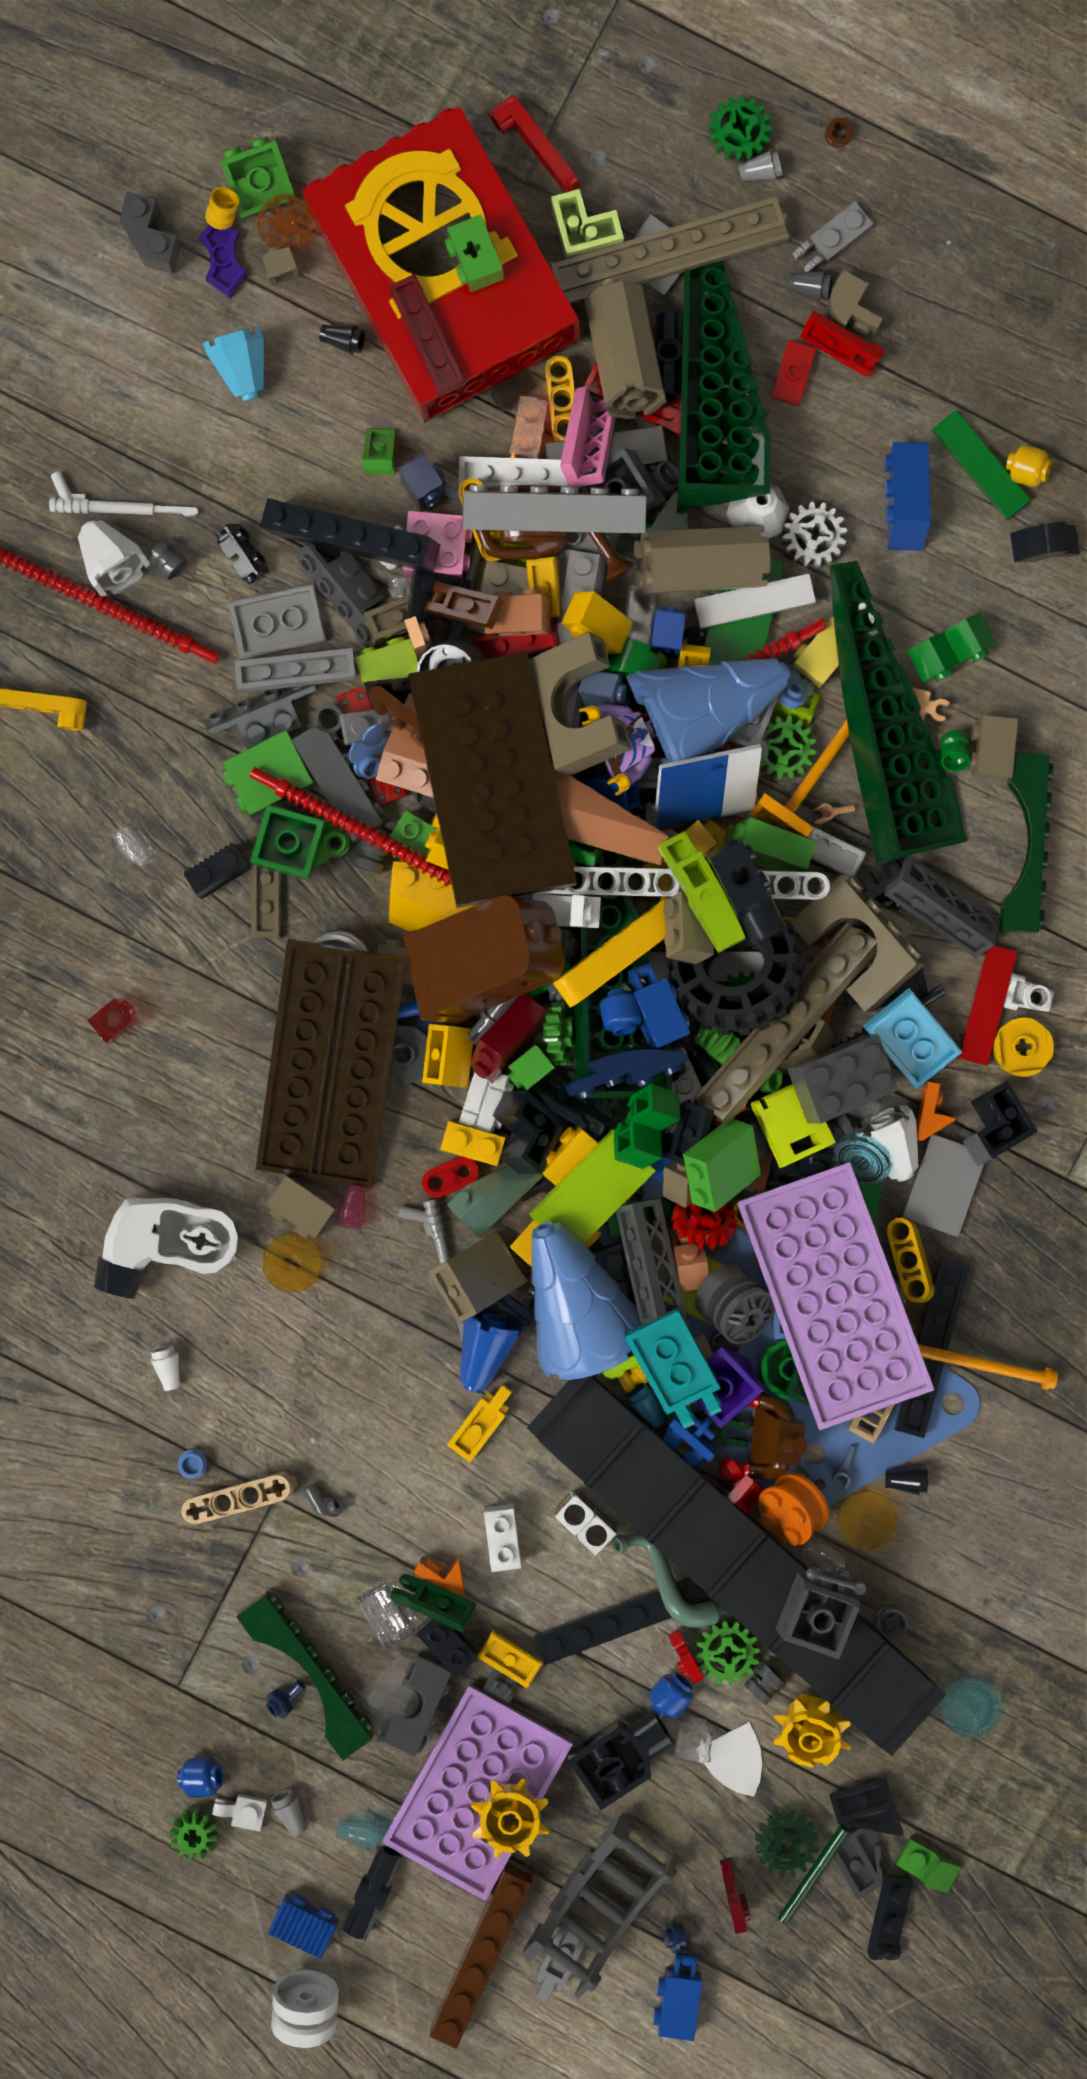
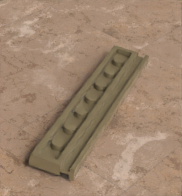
M775 196L551 263V270L570 305L584 302V299L597 287L602 286V282L608 278L644 284L788 241L789 234L785 227L778 198Z
M847 922L803 972L805 978L803 988L798 989L799 998L794 1006L788 1005L786 1008L787 1014L780 1021L776 1019L771 1021L769 1028L762 1031L759 1028L754 1029L693 1098L696 1104L714 1110L713 1116L725 1125H728L877 953L876 939L860 929L852 927Z

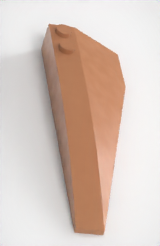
M409 693L404 705L416 714L412 693ZM394 726L383 750L376 780L433 798L423 748L411 739L410 732L404 728L401 731ZM552 766L567 839L662 865L663 857L658 850V845L669 840L670 836L623 809L621 805L602 796L598 791L576 780L572 775L559 772Z

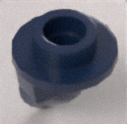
M297 1680L284 1693L278 1688L268 1693L266 1702L268 1711L274 1717L286 1718L293 1710V1706L290 1703L306 1688L304 1683Z

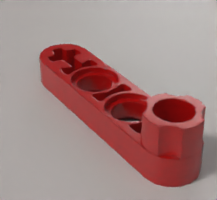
M510 95L488 112L493 125L503 135L513 127L564 193L574 191L580 187L579 180L514 95Z

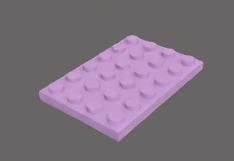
M469 1684L384 1835L382 1843L486 1901L512 1853L503 1852L499 1858L494 1857V1848L488 1844L486 1838H473L472 1833L480 1826L481 1815L471 1807L472 1802H483L488 1793L491 1792L490 1781L494 1779L499 1784L517 1785L523 1778L526 1780V1789L531 1791L536 1798H543L573 1742ZM509 1814L506 1816L505 1821L511 1822L515 1815Z

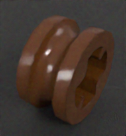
M845 118L833 119L825 131L826 142L834 148H841L847 145L853 135L852 124ZM836 126H839V130L842 127L846 131L843 139H839V136L837 138L833 136Z

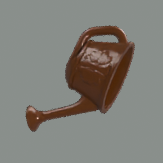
M504 485L518 486V492H530V486H545L548 487V492H561V487H567L550 485ZM500 486L488 487V491H500ZM476 530L485 552L498 559H541L552 557L558 554L568 544L569 540L567 539L569 532L499 530L500 543L528 546L499 547L492 541L488 530ZM587 532L606 559L608 566L607 582L622 576L634 566L633 562L624 561L615 554L602 532Z

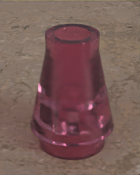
M348 1185V1191L337 1215L339 1219L338 1226L356 1230L362 1229V1224L366 1223L365 1187Z

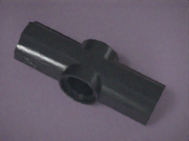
M664 311L656 315V353L666 403H673L681 400L682 315L675 311ZM672 355L674 358L666 359L663 356Z
M379 1845L367 1874H364L354 1896L355 1902L344 1923L343 1931L356 1939H367L378 1911H382L392 1887L390 1884L401 1863L403 1855L388 1846Z

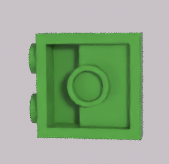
M268 136L252 141L253 148L241 151L240 146L226 150L223 152L225 158L220 159L230 189L239 196L238 212L240 218L296 199L276 140L269 141Z

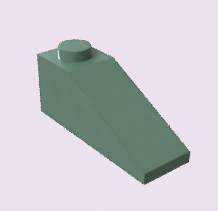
M508 1166L468 1184L447 1205L480 1238L543 1175L518 1174Z

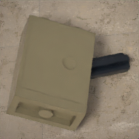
M498 1231L428 1271L458 1324L476 1315L493 1303L525 1327L529 1326L534 1320V1313L509 1294L527 1281Z

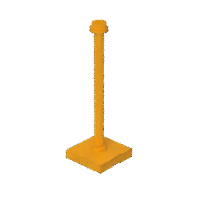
M847 719L785 806L765 793L750 815L759 821L807 838L813 827L799 818L795 811L849 737Z
M918 1344L923 1358L1041 1383V1388L1045 1390L1049 1388L1054 1389L1057 1384L1058 1373L1049 1367H1046L1044 1371H1038Z

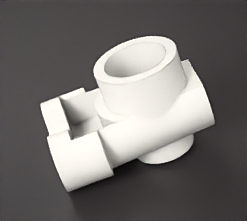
M1012 973L1003 1007L1017 1010L1018 1007L1048 1012L1054 991L1045 986L1025 981V976ZM1033 992L1038 993L1040 996V1000L1036 1004L1032 1003L1030 998Z

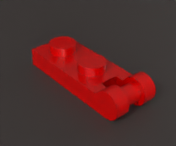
M815 310L809 316L800 335L801 339L866 377L874 374L877 368L876 362H879L884 354V349L879 344H869Z

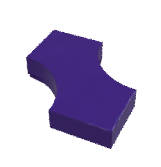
M208 224L198 238L210 254V269L205 280L231 299L247 276L246 271L238 264L235 257V247L240 232L232 226L226 230H219Z

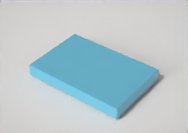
M910 988L863 1025L870 1035H879L885 1053L916 1089L962 1053V1050Z

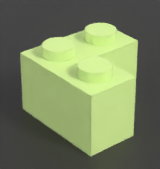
M580 189L551 196V210L565 259L624 242L616 210L587 217Z

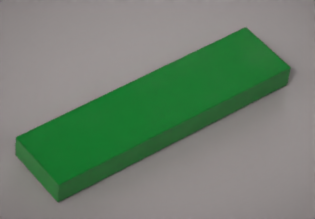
M956 410L932 429L935 436L1006 521L1031 501L1020 486L1011 480L1010 474Z

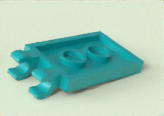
M679 1308L625 1334L624 1338L665 1413L668 1415L675 1411L684 1429L695 1424V1416L688 1404L702 1398L711 1416L722 1411V1403L715 1391L720 1389V1383Z

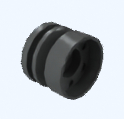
M456 637L441 642L426 651L417 664V672L488 659V656L482 647L471 639Z
M735 1264L723 1265L712 1271L701 1283L695 1297V1305L698 1312L714 1325L730 1343L734 1344L747 1343L758 1337L769 1325L775 1311L770 1293L757 1283L742 1267Z

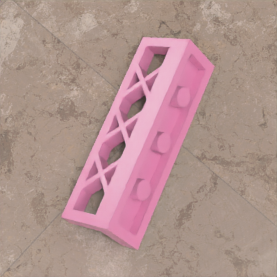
M587 386L575 389L560 463L561 470L569 487H582L604 482L616 417L609 416L608 411L599 418L595 416L597 412L607 411L604 400L593 402ZM600 428L604 429L596 437L592 436V434ZM598 447L600 450L590 457L588 454ZM592 467L597 469L596 473L584 475Z

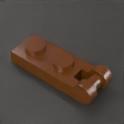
M435 582L432 592H434L431 601H427L424 611L436 617L443 616L493 629L504 601L497 596Z
M380 686L371 688L368 697L376 714H387L389 721L401 731L403 728L411 733V739L423 748L416 714Z

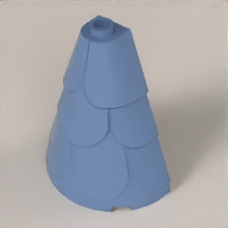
M776 659L721 661L719 664L686 665L681 668L641 670L627 675L626 678L637 704L645 705L666 755L661 758L662 764L713 754L716 750H720L746 723H751L787 687V679H790V673L785 663H779Z
M548 1221L539 1224L532 1232V1284L535 1287L534 1318L536 1320L537 1359L541 1370L548 1377L557 1374L560 1380H573L602 1373L628 1360L627 1354L631 1351L624 1338L625 1334L642 1326L637 1307L620 1290V1286L595 1261V1256L562 1221L555 1223Z

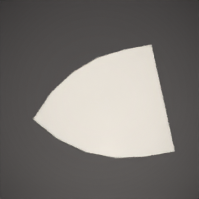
M750 1722L697 1748L702 1761L719 1782L737 1793L755 1796L761 1780L763 1764L761 1748Z

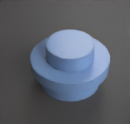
M189 1449L180 1455L177 1465L182 1476L188 1479H197L205 1473L208 1462L206 1456L201 1451Z

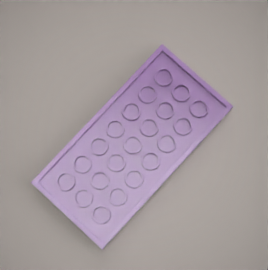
M850 1162L737 1202L819 1431L934 1391Z

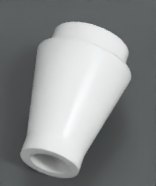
M164 1345L151 1350L152 1357L149 1360L163 1385L164 1391L179 1388L181 1386L179 1353L175 1350L174 1345Z

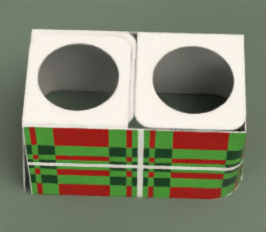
M571 1491L555 1508L554 1517L595 1556L617 1534V1526L580 1491ZM573 1504L581 1506L585 1511L584 1521L576 1526L568 1524L564 1518L566 1508ZM593 1525H600L607 1532V1539L600 1546H593L586 1539V1532Z

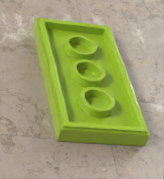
M612 1129L541 1200L529 1215L538 1224L548 1221L552 1223L562 1221L584 1244L638 1190L655 1170L650 1165L640 1169L615 1160V1130Z

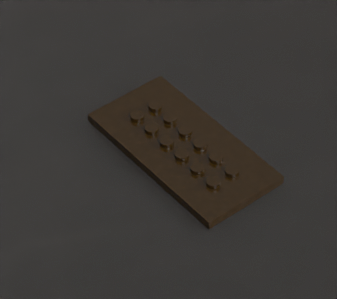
M527 652L409 673L408 678L456 908L481 904L502 895L518 897L575 886L577 884Z
M295 939L287 940L255 1170L373 1188L407 958Z

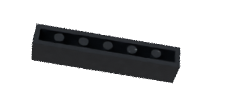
M267 498L259 526L275 536L304 543L311 542L312 545L433 574L441 546L428 536Z

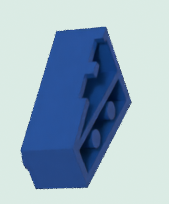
M893 442L890 454H885L884 470L889 472V480L886 479L885 497L888 498V505L886 507L888 550L923 551L931 522L928 443Z

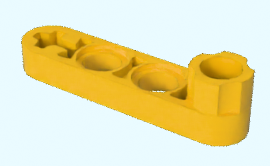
M0 689V707L59 714L58 728L73 731H83L86 700Z

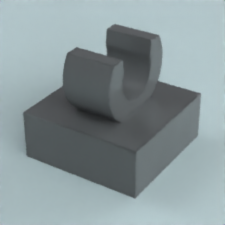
M494 1668L481 1692L508 1706L520 1684Z

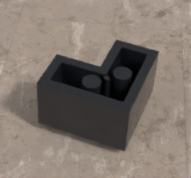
M1008 1080L971 1101L985 1128L963 1140V1143L977 1166H980L1038 1132Z
M505 1091L492 1115L512 1132L499 1158L518 1174H541L547 1163L546 1158L553 1151L566 1123L528 1091Z

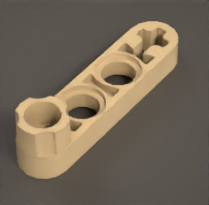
M280 1471L273 1475L200 1494L185 1501L181 1509L182 1516L186 1522L194 1525L277 1503L293 1495L295 1487L298 1486L295 1475H290L287 1471ZM277 1480L279 1484H285L286 1489L282 1490V1492L276 1486ZM247 1487H253L258 1491L259 1498L256 1503H250L245 1499L244 1491ZM266 1488L270 1491L268 1494H266ZM224 1494L230 1498L231 1506L229 1510L224 1511L217 1506L216 1500L219 1495ZM194 1502L196 1507L209 1503L210 1509L199 1513V1518L196 1513L191 1514L190 1508L194 1507Z

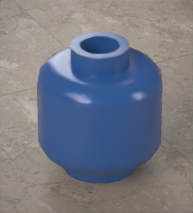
M625 989L609 991L607 993L608 997L600 1002V1012L604 1028L613 1032L615 1036H623L635 1032L636 1027L641 1023V1012L635 996L632 993H626Z
M678 1673L663 1675L649 1692V1698L653 1703L651 1709L661 1718L666 1716L674 1719L678 1718L693 1701L692 1685Z
M212 1757L187 1759L182 1769L179 1770L177 1782L179 1787L183 1788L184 1793L190 1798L213 1796L223 1785L224 1771L221 1764L217 1763Z

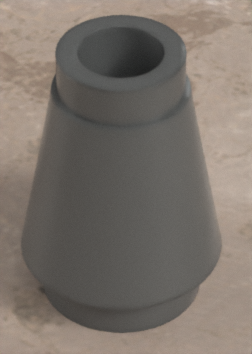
M826 271L790 273L788 291H794L819 301L822 298L829 299L832 288V275L826 274Z

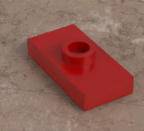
M788 340L771 399L799 407L816 348Z

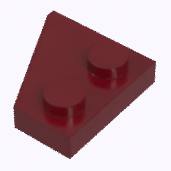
M731 1858L720 1860L735 1934L747 1932L745 1922L751 1921L745 1893L739 1895Z

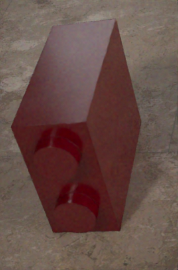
M527 994L521 995L479 1039L470 1063L474 1072L479 1077L487 1079L493 1084L537 1037L547 1010Z

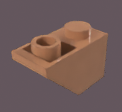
M670 1226L668 1231L681 1292L698 1290L703 1280L709 1275L704 1247L699 1249L696 1242L688 1245V1238L680 1239L678 1237L680 1230H673V1226Z

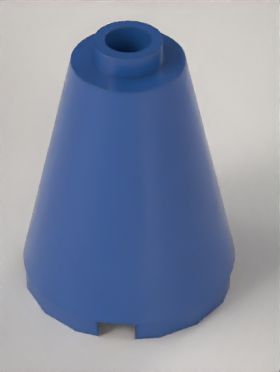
M485 1308L464 1321L460 1381L464 1384L466 1390L479 1393L481 1390L488 1389L519 1338L523 1325L507 1314L506 1319L497 1316L498 1310Z

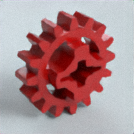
M727 1202L716 1212L695 1204L685 1208L676 1203L671 1218L674 1221L673 1230H680L678 1237L680 1239L687 1237L688 1245H692L694 1242L698 1243L699 1249H703L704 1244H708L711 1249H715L716 1243L725 1246L727 1239L732 1240L738 1220L735 1219L736 1211L729 1210L730 1202Z

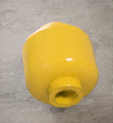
M1022 445L1016 453H1010L1006 470L1011 471L1010 477L1013 482L1036 488L1042 482H1047L1052 468V460L1049 459L1047 451Z

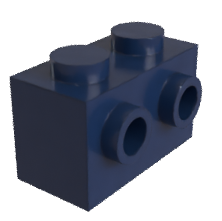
M424 453L399 469L401 483L420 512L426 508L428 511H431L443 502L442 498L445 496L444 486L446 485L444 481L445 476L436 463L430 464Z

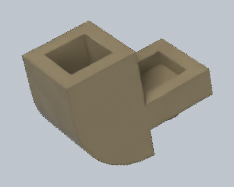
M842 270L828 301L830 320L844 329L850 323L856 332L865 336L870 334L874 337L883 318L859 305L869 283Z

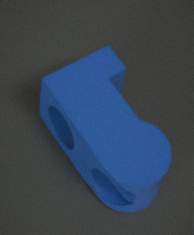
M600 772L581 782L595 789L602 796L621 805L627 811L640 806L639 780L618 796L615 795L619 791L618 784L613 782L608 785L607 783L609 779L613 778L610 773Z

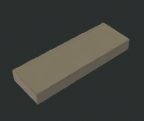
M251 863V938H281V873L257 867Z

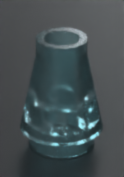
M341 1819L337 1829V1838L344 1839L367 1851H370V1849L377 1850L383 1827L376 1825V1821H346Z

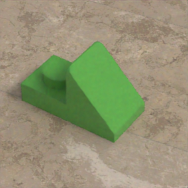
M366 428L362 459L363 470H365L366 474L394 475L396 429Z
M911 1837L908 1838L895 1861L896 1866L921 1879L926 1887L948 1893L962 1868L961 1865Z

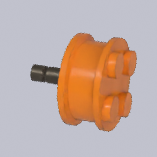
M784 1473L777 1478L774 1486L766 1488L759 1496L758 1508L761 1515V1524L776 1537L792 1546L805 1544L811 1539L815 1531L822 1529L827 1524L829 1519L828 1504L822 1494V1491L826 1488L825 1482L822 1479H817L813 1483L800 1474Z

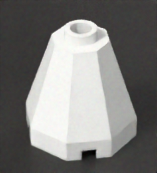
M770 484V494L730 502L726 517L732 527L764 526L765 531L761 532L760 535L770 539L782 533L790 507L779 486Z
M92 520L82 526L78 540L88 579L101 597L107 596L105 592L107 590H111L113 594H119L141 579L143 573L140 569L143 565L147 569L150 563L137 544L103 520Z
M907 1105L900 1106L901 1112H895L893 1107L886 1108L864 1118L860 1122L862 1125L861 1129L857 1126L853 1128L857 1141L862 1146L872 1150L880 1158L883 1164V1171L891 1180L897 1179L899 1182L912 1178L914 1171L919 1168L916 1119L912 1110ZM875 1156V1158L877 1159V1161H878V1163H879V1166L881 1167V1164H880L878 1158Z

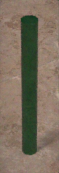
M840 1824L779 1914L778 1919L782 1923H789L850 1833L849 1828L845 1825Z

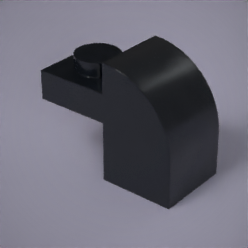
M1053 522L1031 526L1010 533L1014 562H1037L1049 557H1072L1080 554L1076 525H1066L1065 522Z

